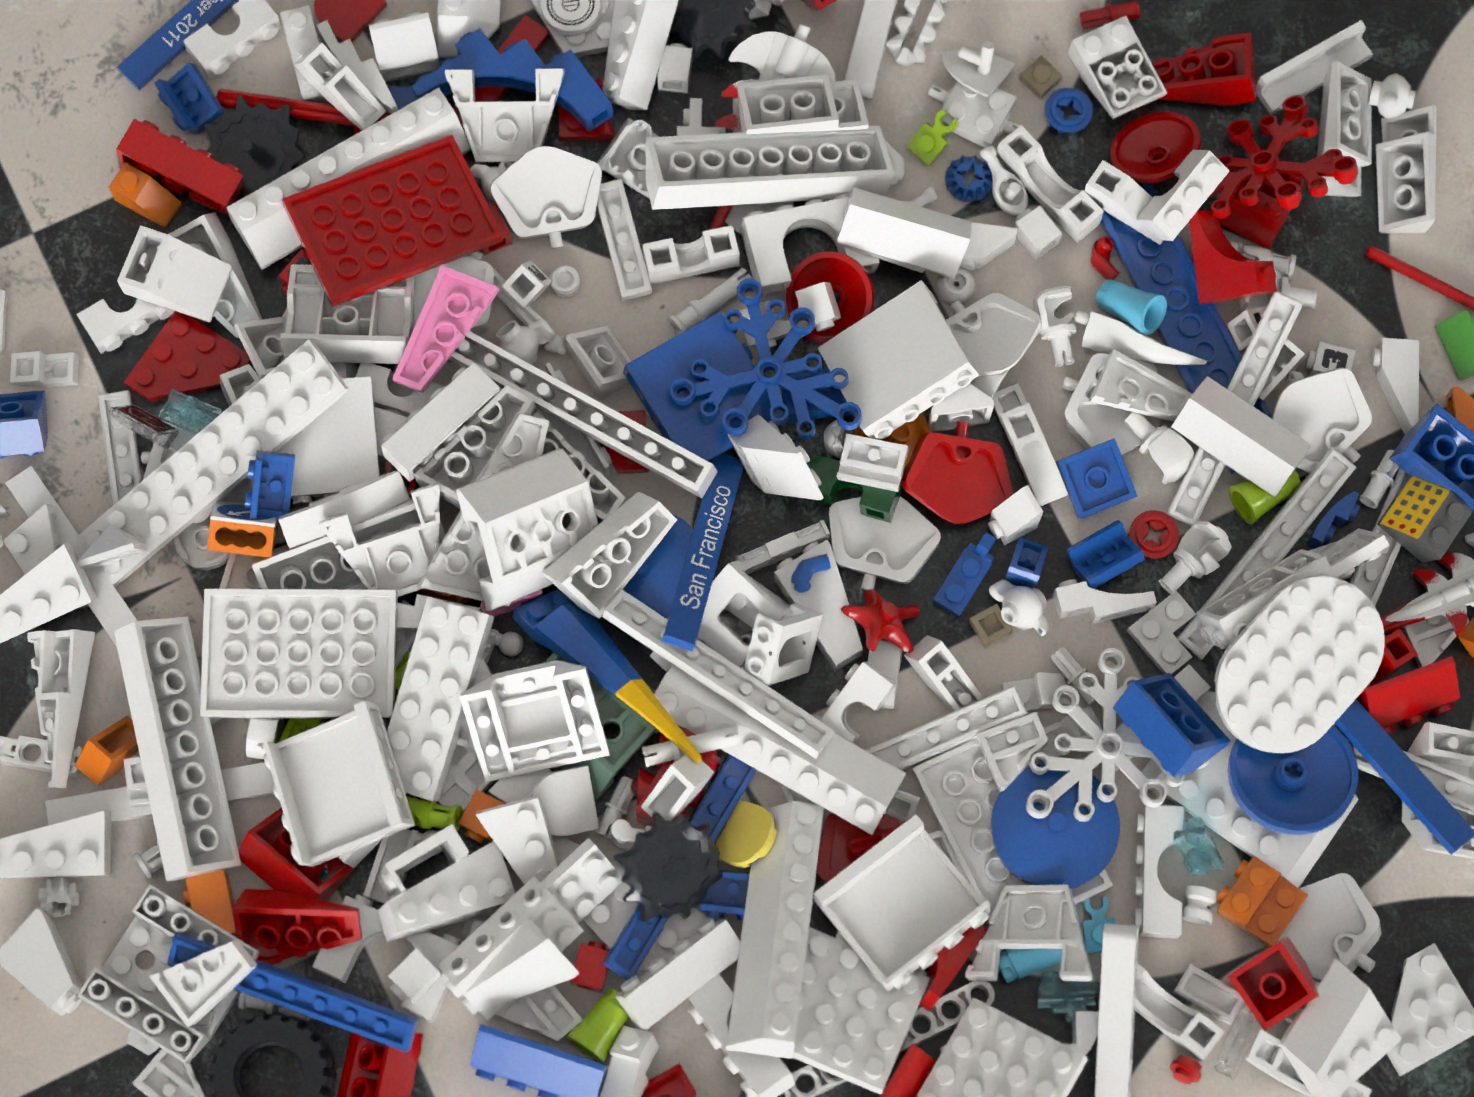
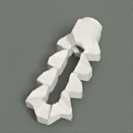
M905 0L904 9L908 12V15L897 18L895 27L899 34L889 39L885 45V48L892 53L897 64L907 67L914 63H925L926 52L924 44L932 43L936 38V30L932 24L943 21L945 12L941 3L952 0H936L913 53L908 48L904 47L902 49L901 47L922 0Z

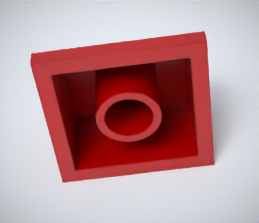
M1289 937L1280 940L1227 976L1264 1031L1319 996L1307 963Z

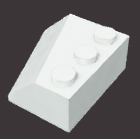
M1333 957L1327 965L1329 970L1321 983L1317 982L1315 984L1319 996L1308 1002L1303 1011L1299 1010L1279 1042V1045L1310 1094L1316 1097H1338L1401 1041L1400 1036L1371 989Z

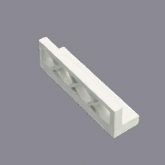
M1361 20L1260 77L1256 86V94L1270 115L1283 109L1282 103L1288 97L1294 95L1306 96L1323 86L1324 77L1333 62L1338 61L1353 69L1371 59L1373 53L1362 39L1366 26Z

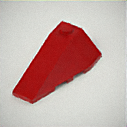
M1251 33L1220 36L1212 39V44L1198 50L1191 47L1184 50L1185 54L1171 60L1162 58L1151 62L1167 91V95L1158 99L1215 105L1256 102V72Z
M244 889L232 906L236 938L259 951L257 961L271 966L281 963L283 959L294 956L300 958L307 956L311 951L322 948L328 950L359 941L363 937L359 908L272 889Z

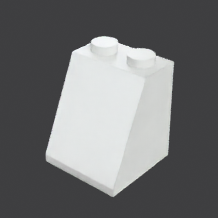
M36 908L0 948V965L49 1009L63 1016L66 1012L72 1013L79 1006L82 999L77 994L83 986L55 921L39 908Z

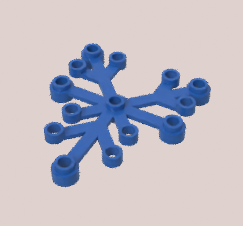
M751 278L744 279L737 287L739 301L747 306L750 320L742 316L739 310L731 309L725 313L724 321L728 329H739L755 338L760 361L756 364L754 370L727 376L710 367L706 360L696 359L691 364L692 376L697 380L706 379L708 381L693 384L687 378H679L670 386L671 398L674 403L680 406L691 404L695 397L711 394L708 399L701 403L700 411L703 418L713 420L718 417L720 412L719 405L730 389L754 383L740 406L727 410L723 415L724 429L733 436L741 435L747 430L749 425L748 416L766 389L771 404L770 417L772 422L782 425L788 421L789 411L787 406L783 404L779 386L791 392L798 420L796 425L797 434L801 439H811L816 433L815 424L810 419L806 401L837 418V423L845 430L856 429L862 421L861 409L857 404L845 402L840 405L815 391L829 386H833L835 389L845 388L849 383V376L845 369L835 368L831 373L801 380H795L788 376L804 371L808 374H817L822 369V359L816 353H809L804 358L785 362L802 335H807L813 331L815 318L811 310L801 307L791 313V329L774 355H771L767 334L776 320H781L785 317V303L780 299L771 300L767 305L766 313L762 317L759 306L763 296L762 287L757 280ZM748 292L756 293L753 298H746L745 295ZM775 306H780L782 308V310L779 313H773L771 311V309ZM732 316L739 318V321L736 323H730L728 320ZM800 321L808 322L806 327L800 328L797 326ZM811 360H816L818 365L816 367H809L807 363ZM698 366L706 368L703 373L695 372ZM768 370L775 372L773 377L767 378L764 376ZM837 375L845 377L842 382L834 381V377ZM681 391L689 392L686 398L678 397ZM711 405L715 407V410L712 413H706L704 411V409L707 406ZM782 410L785 412V415L777 418L774 416V413ZM853 415L855 420L853 422H845L844 417ZM738 420L742 422L738 428L730 426L733 421ZM804 425L812 427L808 433H803L800 429Z

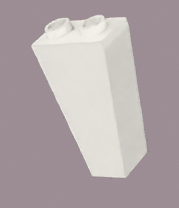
M828 540L820 544L818 541H815L802 550L803 554L793 560L792 557H789L776 566L777 571L774 572V581L790 605L798 603L823 614L816 645L834 672L859 658L862 655L863 648L854 620L844 615L841 611V608L849 605L831 544ZM827 554L831 569L814 573L809 581L811 588L807 592L799 593L795 591L794 584L791 583V576L799 562L804 559Z

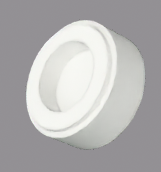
M559 266L551 273L550 279L553 282L550 284V287L555 295L569 298L579 291L581 285L580 276L573 267Z

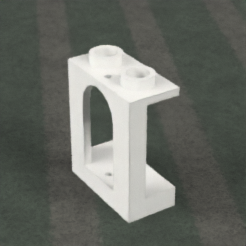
M795 603L790 605L793 613L787 619L775 621L758 614L744 671L768 686L808 673L823 617L822 613Z
M453 824L384 864L381 871L382 879L379 882L388 897L392 895L396 897L406 890L398 876L438 852L442 851L450 865L468 855L469 851ZM440 845L441 848L439 850L434 852L431 851L432 849Z

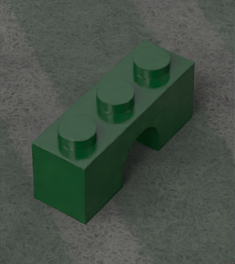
M822 453L821 456L811 454L808 467L813 469L821 480L822 484L818 487L824 497L821 500L813 501L831 506L836 494L840 490L848 487L856 488L862 492L859 503L861 515L891 523L903 490L901 481L899 492L838 480L836 476L839 471L840 461L837 457L827 453Z

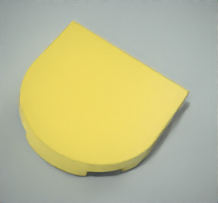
M739 800L715 844L720 851L718 861L739 868H747L751 866L750 863L759 857L764 858L771 850L777 835V830L774 829L773 814L762 806Z

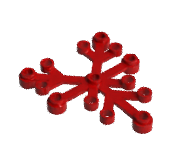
M1301 95L1290 96L1282 103L1285 118L1280 126L1277 118L1273 115L1265 116L1259 121L1262 134L1272 137L1267 150L1261 151L1253 141V130L1249 121L1237 120L1228 126L1227 132L1230 142L1236 147H1242L1251 159L1233 158L1230 155L1218 158L1229 172L1210 195L1221 192L1218 199L1211 204L1213 216L1216 219H1224L1231 214L1230 202L1240 184L1248 179L1250 180L1246 187L1239 192L1243 206L1249 207L1259 202L1258 189L1266 178L1275 190L1278 205L1285 210L1295 209L1299 206L1302 199L1300 187L1296 182H1285L1279 173L1301 174L1308 183L1310 195L1312 197H1321L1328 192L1326 179L1319 176L1334 177L1335 180L1343 185L1351 184L1356 180L1359 172L1356 160L1350 156H1343L1342 151L1339 149H1330L1323 155L1305 163L1279 161L1277 156L1286 141L1300 135L1304 138H1311L1319 132L1316 119L1306 118L1309 111L1306 98Z

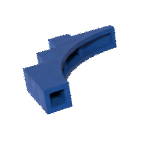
M480 28L474 32L464 34L458 43L455 44L458 53L457 57L448 58L441 64L440 68L431 74L422 75L411 86L416 100L437 88L441 90L444 96L453 94L449 81L447 82L445 70H474L475 88L488 86L509 87L536 94L535 69L565 68V74L556 100L558 105L575 116L588 132L614 116L612 103L571 49L564 54L559 53L555 55L547 65L542 62L526 39L519 43L510 44L500 55Z

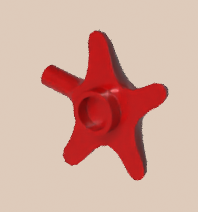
M870 589L864 592L865 606L845 605L841 608L844 615L852 618L864 627L866 631V646L870 651L874 652L879 641L885 639L907 653L913 652V644L902 625V621L919 615L917 605L913 604L897 608L893 603L885 601L875 590Z

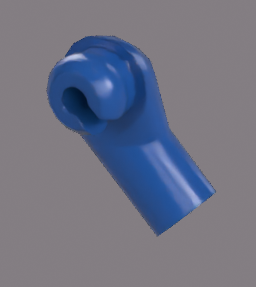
M827 554L804 559L799 562L791 576V583L794 584L795 591L799 593L807 592L811 588L809 581L814 573L831 569Z

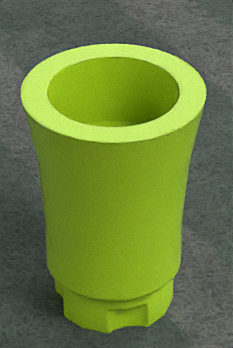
M1294 470L1277 496L1274 497L1252 481L1247 480L1230 486L1229 497L1239 516L1248 524H1254L1266 512L1291 497L1300 486L1301 481L1297 471Z
M611 988L608 989L604 997H600L581 1023L566 1036V1039L576 1049L600 1064L604 1063L612 1044L629 1020V1016L615 997L620 992Z

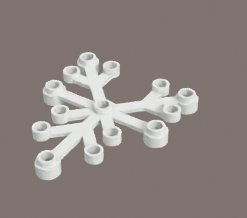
M1108 648L1099 657L1098 667L1104 674V689L1098 683L1097 677L1089 672L1083 673L1077 682V687L1081 693L1090 694L1103 707L1102 730L1078 705L1080 698L1075 688L1064 685L1055 691L1052 698L1053 707L1060 713L1068 714L1091 739L1075 738L1062 733L1053 742L1054 751L1059 755H1067L1070 751L1089 752L1091 754L1084 760L1050 757L1045 753H1036L1032 757L1030 769L1035 774L1041 775L1046 773L1047 770L1068 772L1048 790H1036L1029 795L1026 809L1032 817L1041 819L1048 816L1053 808L1054 801L1078 782V802L1073 810V814L1081 822L1090 820L1094 813V805L1091 803L1092 770L1101 762V783L1096 792L1097 797L1101 801L1111 802L1118 792L1115 784L1116 765L1140 790V799L1146 806H1160L1167 797L1168 790L1166 785L1158 779L1148 780L1127 756L1151 758L1165 773V782L1171 787H1178L1183 783L1186 774L1180 775V780H1173L1170 777V773L1162 768L1161 762L1150 750L1139 743L1123 742L1122 738L1116 734V711L1113 709V706L1126 691L1127 684L1139 680L1136 677H1128L1122 687L1117 690V675L1125 665V657L1120 650ZM1112 661L1115 664V668L1107 667L1105 662ZM1085 679L1090 680L1093 686L1086 687L1082 681ZM1059 699H1067L1070 705L1064 706L1060 704ZM1058 741H1066L1069 747L1061 748L1058 745ZM1103 745L1112 746L1113 752H1106L1103 749ZM1040 759L1044 761L1045 767H1037L1035 760ZM1209 759L1207 762H1205L1197 769L1206 767L1210 763L1211 759ZM1102 788H1110L1112 795H1105L1102 792ZM1147 792H1155L1157 799H1150L1147 796ZM1033 803H1041L1044 806V810H1036L1033 807ZM1086 807L1089 810V814H1081L1078 808Z

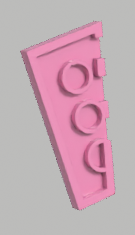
M441 265L392 380L423 393L500 291L499 287Z

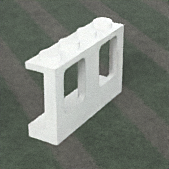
M737 560L728 563L712 582L697 639H702L714 651L744 670L749 645L745 644L720 620L719 616L737 593H742L772 620L780 621L787 619L793 611L789 607L782 609L744 573L747 568ZM654 651L650 655L666 672L672 665L671 662Z

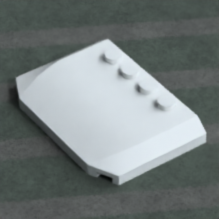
M1207 691L1196 702L1231 740L1229 745L1213 756L1206 767L1186 774L1183 783L1178 787H1171L1165 782V773L1152 759L1148 762L1142 773L1148 780L1158 779L1166 785L1168 790L1167 799L1177 806H1184V811L1253 858L1255 856L1280 872L1282 878L1299 888L1359 799L1355 794L1345 813L1335 823L1311 834H1283L1270 830L1254 821L1237 803L1228 780V759L1237 738L1228 730L1218 713L1215 703L1217 701L1216 692ZM1170 774V777L1173 780H1180V776L1173 777Z

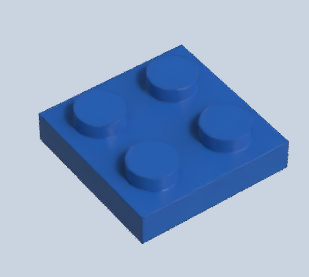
M1115 438L1055 461L1078 519H1083L1137 497Z

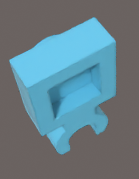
M1106 896L1101 897V908L1098 910L1091 907L1090 898L1083 901V909L1090 916V920L1082 921L1081 923L1087 954L1102 953L1105 923L1116 924L1115 918L1105 919V912L1109 907V901Z

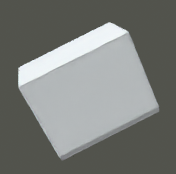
M897 789L884 814L906 822L914 816L920 797Z

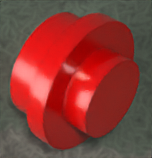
M1179 1055L1176 1060L1171 1062L1170 1070L1173 1072V1077L1179 1082L1191 1084V1082L1196 1083L1200 1081L1202 1066L1197 1060L1186 1055Z

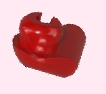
M1102 236L1092 246L1090 261L1092 266L1105 280H1115L1120 272L1109 262L1114 243L1111 238Z

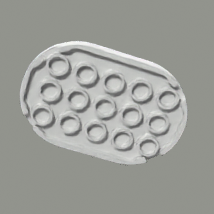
M1317 576L1303 578L1279 590L1229 645L1217 666L1214 679L1216 682L1217 700L1215 703L1218 713L1228 730L1244 744L1257 750L1272 753L1298 751L1320 739L1367 687L1379 669L1384 653L1385 637L1382 621L1374 604L1360 589L1351 583L1333 577Z

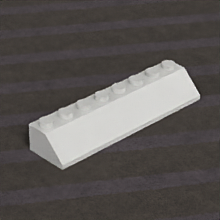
M437 88L226 208L234 227L260 268L264 269L303 247L285 211L282 198L453 135L462 155L470 152L472 149L455 111L441 90Z
M869 126L868 129L646 137L645 140L646 187L652 210L811 201L814 199L828 200L834 199L840 194H851L853 187L886 196L895 174L880 126Z
M188 617L133 621L115 630L114 635L166 881L185 879L241 866L210 718L200 717L201 675Z
M674 664L671 665L654 694L677 725L685 727L697 735L737 724L739 734L727 736L726 738L739 735L742 745L721 748V750L871 835L906 775L904 771L835 732L815 759Z
M790 801L766 809L774 816V829L777 830V835L769 853L764 858L759 857L751 863L727 1050L791 1059L793 1057L824 807L818 804Z

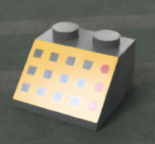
M1409 476L1377 525L1418 560L1426 563L1443 557L1473 512V509L1450 490L1415 476Z

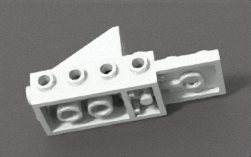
M1358 528L1319 553L1300 549L1196 612L1203 625L1201 633L1210 645L1213 644L1226 650L1268 601L1286 585L1309 577H1347L1355 571L1354 567L1362 562H1370L1381 556V551L1390 545L1385 535Z
M589 838L586 839L544 880L539 882L535 876L531 878L438 965L441 971L449 978L445 985L457 998L462 994L465 996L461 1002L473 1015L479 1011L489 1020L509 1001L575 978L579 972L561 952L584 931L578 923L622 883L621 874Z

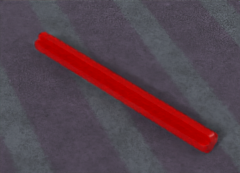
M222 88L217 91L216 98L222 107L236 109L237 97L242 96L250 107H256L264 103L269 109L276 110L289 104L291 107V117L356 126L331 104ZM385 112L375 123L391 114Z

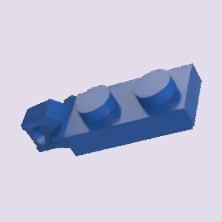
M986 532L977 546L970 543L967 549L965 548L932 602L960 618L992 566L991 563L995 557L989 554L997 538Z

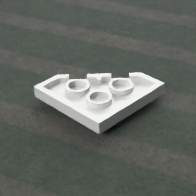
M1435 943L1408 957L1403 963L1399 989L1396 992L1390 1021L1400 1036L1401 1041L1387 1053L1399 1076L1406 1074L1474 1035V1008Z

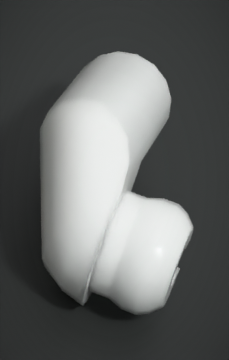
M885 141L895 173L890 185H896L898 180H902L905 176V160Z

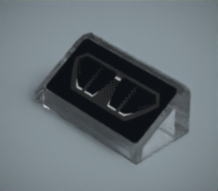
M136 405L111 407L109 410L110 415L121 425L163 449H168L179 434L177 428Z

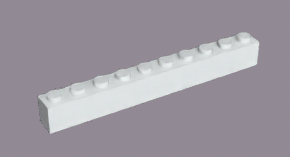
M471 331L468 332L449 358V360L466 369L474 362L500 388L503 389L508 385L533 399L536 408L700 498H703L718 472L712 463Z

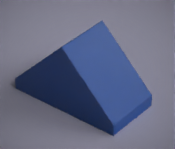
M1019 537L1005 580L1015 586L1035 588L1049 547Z

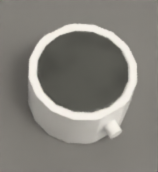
M283 718L250 719L246 740L247 757L264 759L266 752L263 743L266 741L272 743L279 742L283 734Z

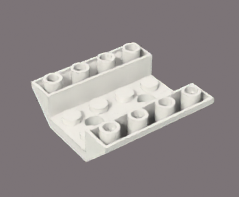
M560 448L456 489L463 519L478 522L491 573V576L479 580L487 611L494 610L552 585L553 583L542 571L598 526L588 481L565 451ZM568 513L571 521L568 528L564 529L562 519ZM517 534L519 545L513 551L510 542L512 537Z
M149 884L132 910V913L136 915L101 970L94 968L77 996L180 1061L188 1064L210 1041L236 1001L240 991L232 989L196 1025L188 1028L149 976L171 968V966L167 965L173 936L178 932L218 947L235 941L238 938ZM239 940L249 955L256 960L259 951ZM145 952H151L155 958L153 966L146 970L140 969L138 966L139 956Z

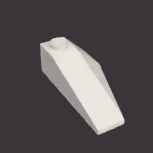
M216 213L202 215L168 234L233 266L213 316L236 338H239L234 328L236 323L263 320L231 241Z

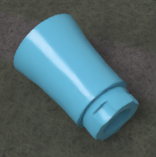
M1106 280L1096 294L1095 301L1098 303L1099 308L1123 320L1144 335L1154 333L1161 325L1166 314L1167 301L1163 295L1146 292L1122 282Z
M1004 949L1000 951L999 970L1005 981L1010 983L1017 978L1022 979L1036 971L1061 963L1063 949Z

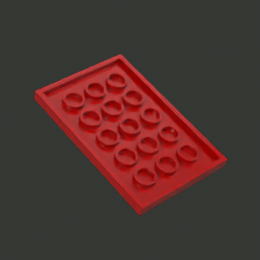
M453 135L282 198L285 211L332 307L503 242V234Z

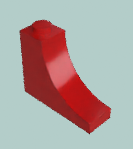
M1197 210L1189 220L1199 304H1219L1277 292L1273 261H1256L1240 254L1227 240L1220 226L1219 219L1214 218L1212 210Z
M971 926L962 933L964 937L958 944L950 949L945 946L936 953L938 958L928 966V977H930L924 997L920 1002L921 1006L929 1012L932 1010L976 949L980 939L985 936L988 931L983 926L974 929Z

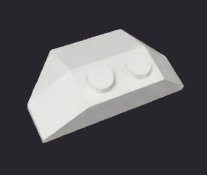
M438 0V57L447 59L457 57L458 53L455 44L458 43L464 34L474 32L479 28L489 39L499 29L501 0Z

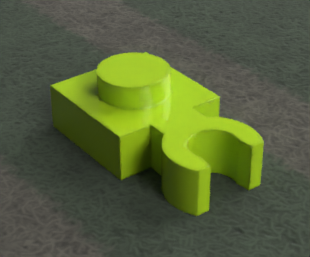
M940 110L936 114L934 126L925 122L906 145L927 165H932L949 145L950 141L944 136L955 131L960 124L958 120H953L949 126H945L943 119L948 113L946 110Z

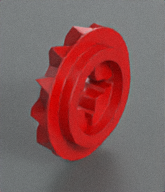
M1150 510L1139 514L1133 520L1129 536L1143 551L1145 557L1155 560L1162 557L1166 558L1175 550L1179 541V529L1176 522L1168 514L1162 511ZM1148 526L1154 532L1163 531L1158 538L1159 545L1153 539L1144 541L1145 537L1149 534Z

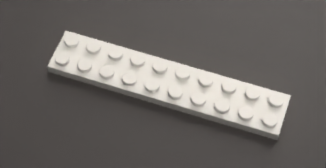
M308 339L76 538L86 551L110 524H113L147 544V551L98 566L110 583L117 587L248 476L249 459L256 460L257 450L278 451L350 389L316 343Z

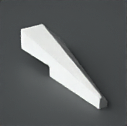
M73 629L56 632L43 630L28 632L27 634L28 642L34 644L35 658L31 659L32 669H36L38 672L39 681L38 687L35 688L41 734L47 736L49 751L44 753L45 762L51 763L52 781L48 783L49 788L66 789L95 632Z

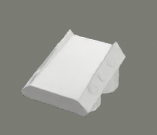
M628 118L597 161V164L603 171L616 179H622L624 184L649 198L646 187L645 140L646 137L659 136L652 133L651 126L644 120L633 121Z

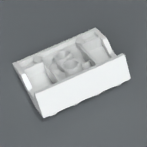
M291 264L287 289L288 314L285 333H281L280 336L284 359L310 339L316 343L329 362L399 364L412 334L415 276L332 307L312 265Z

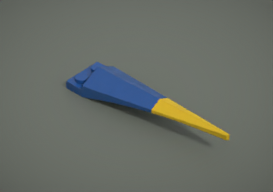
M560 589L514 609L512 618L531 639L569 663L586 666L588 676L644 717L692 760L700 763V753L593 615L577 607Z

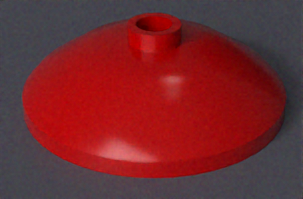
M1174 112L1151 113L1131 121L1118 132L1111 145L1110 157L1113 166L1130 176L1135 182H1161L1176 176L1174 174L1175 170L1192 150H1200L1201 137L1196 124L1184 115Z
M820 252L803 260L791 274V283L786 289V307L789 317L798 308V299L795 291L822 282L831 283L834 294L836 292L840 294L841 300L837 305L841 319L833 321L834 327L822 331H817L816 327H814L813 331L805 336L817 343H826L873 311L874 289L868 273L857 260L839 252Z

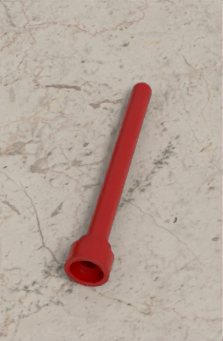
M1374 246L1367 248L1366 255L1369 258L1474 311L1473 296Z

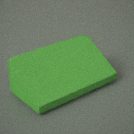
M1465 310L1435 325V329L1459 381L1474 376V322L1469 311Z

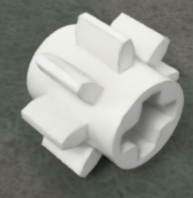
M64 877L47 879L46 888L38 889V901L41 902V911L47 910L53 917L70 915L71 906L79 905V893L76 892V883H70Z

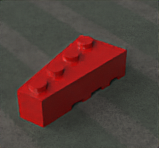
M134 118L116 148L119 168L121 169L123 164L127 163L151 176L154 180L156 178L162 180L161 182L168 190L177 194H183L184 191H187L193 201L227 215L226 207L234 203L244 186V175L241 174V170L230 163L223 165L213 160V155L203 149L198 148L196 151L186 146L187 143L174 134H171L170 137L163 134L150 121L143 120V122H140Z

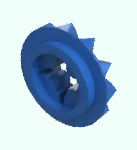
M1058 89L1048 97L1045 103L1044 116L1048 120L1049 127L1053 126L1058 130L1059 134L1066 132L1073 135L1079 130H1084L1091 121L1093 114L1091 101L1086 94L1078 89ZM1072 102V112L1076 115H1070L1069 118L1064 120V112L1060 109H1066Z
M962 155L959 159L952 161L946 170L945 184L949 193L956 199L964 202H976L983 199L990 192L993 178L986 161L978 159L976 155L973 157ZM973 169V176L978 180H972L968 188H965V178L961 175H967L968 171Z

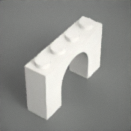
M849 193L840 194L834 200L824 202L822 199H814L806 202L804 206L794 208L793 205H784L777 208L774 212L765 214L763 211H754L743 218L740 226L743 243L753 279L761 284L763 295L786 291L791 283V276L783 250V239L791 231L802 227L817 228L828 234L836 244L849 201ZM836 245L839 253L846 254L857 260L868 274L876 271L880 263L879 258Z
M357 894L354 899L345 896L343 905L359 908L363 937L359 941L328 950L320 949L312 966L317 972L346 984L364 946L377 937L385 936L377 912L378 909L372 907L373 901ZM432 930L407 936L403 939L410 942L415 949L417 948L442 976L414 1003L407 997L401 1007L409 1013L434 1023L449 990L445 985L449 978L441 971L438 965L462 941L446 933L441 938L432 934Z

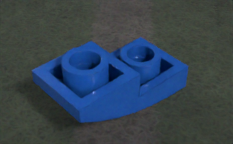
M1353 491L1337 502L1320 521L1306 545L1315 549L1320 547L1323 542L1328 544L1336 527L1341 529L1347 520L1353 522L1360 508V505L1356 504L1359 493Z

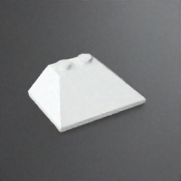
M555 660L496 673L462 692L459 696L485 782L610 755L586 666Z
M1431 722L1425 723L1409 748L1408 753L1474 779V731ZM1402 801V822L1423 850L1450 855ZM1454 808L1474 830V815ZM1474 838L1452 855L1474 859Z

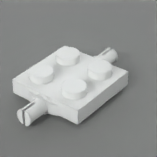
M957 81L956 85L949 91L934 84L931 85L927 95L943 102L942 110L948 111L943 119L944 125L949 126L953 120H958L960 124L953 133L984 148L993 145L995 139L1003 131L1011 134L1020 126L1009 121L1010 112L1017 97L999 88H996L989 97H986Z

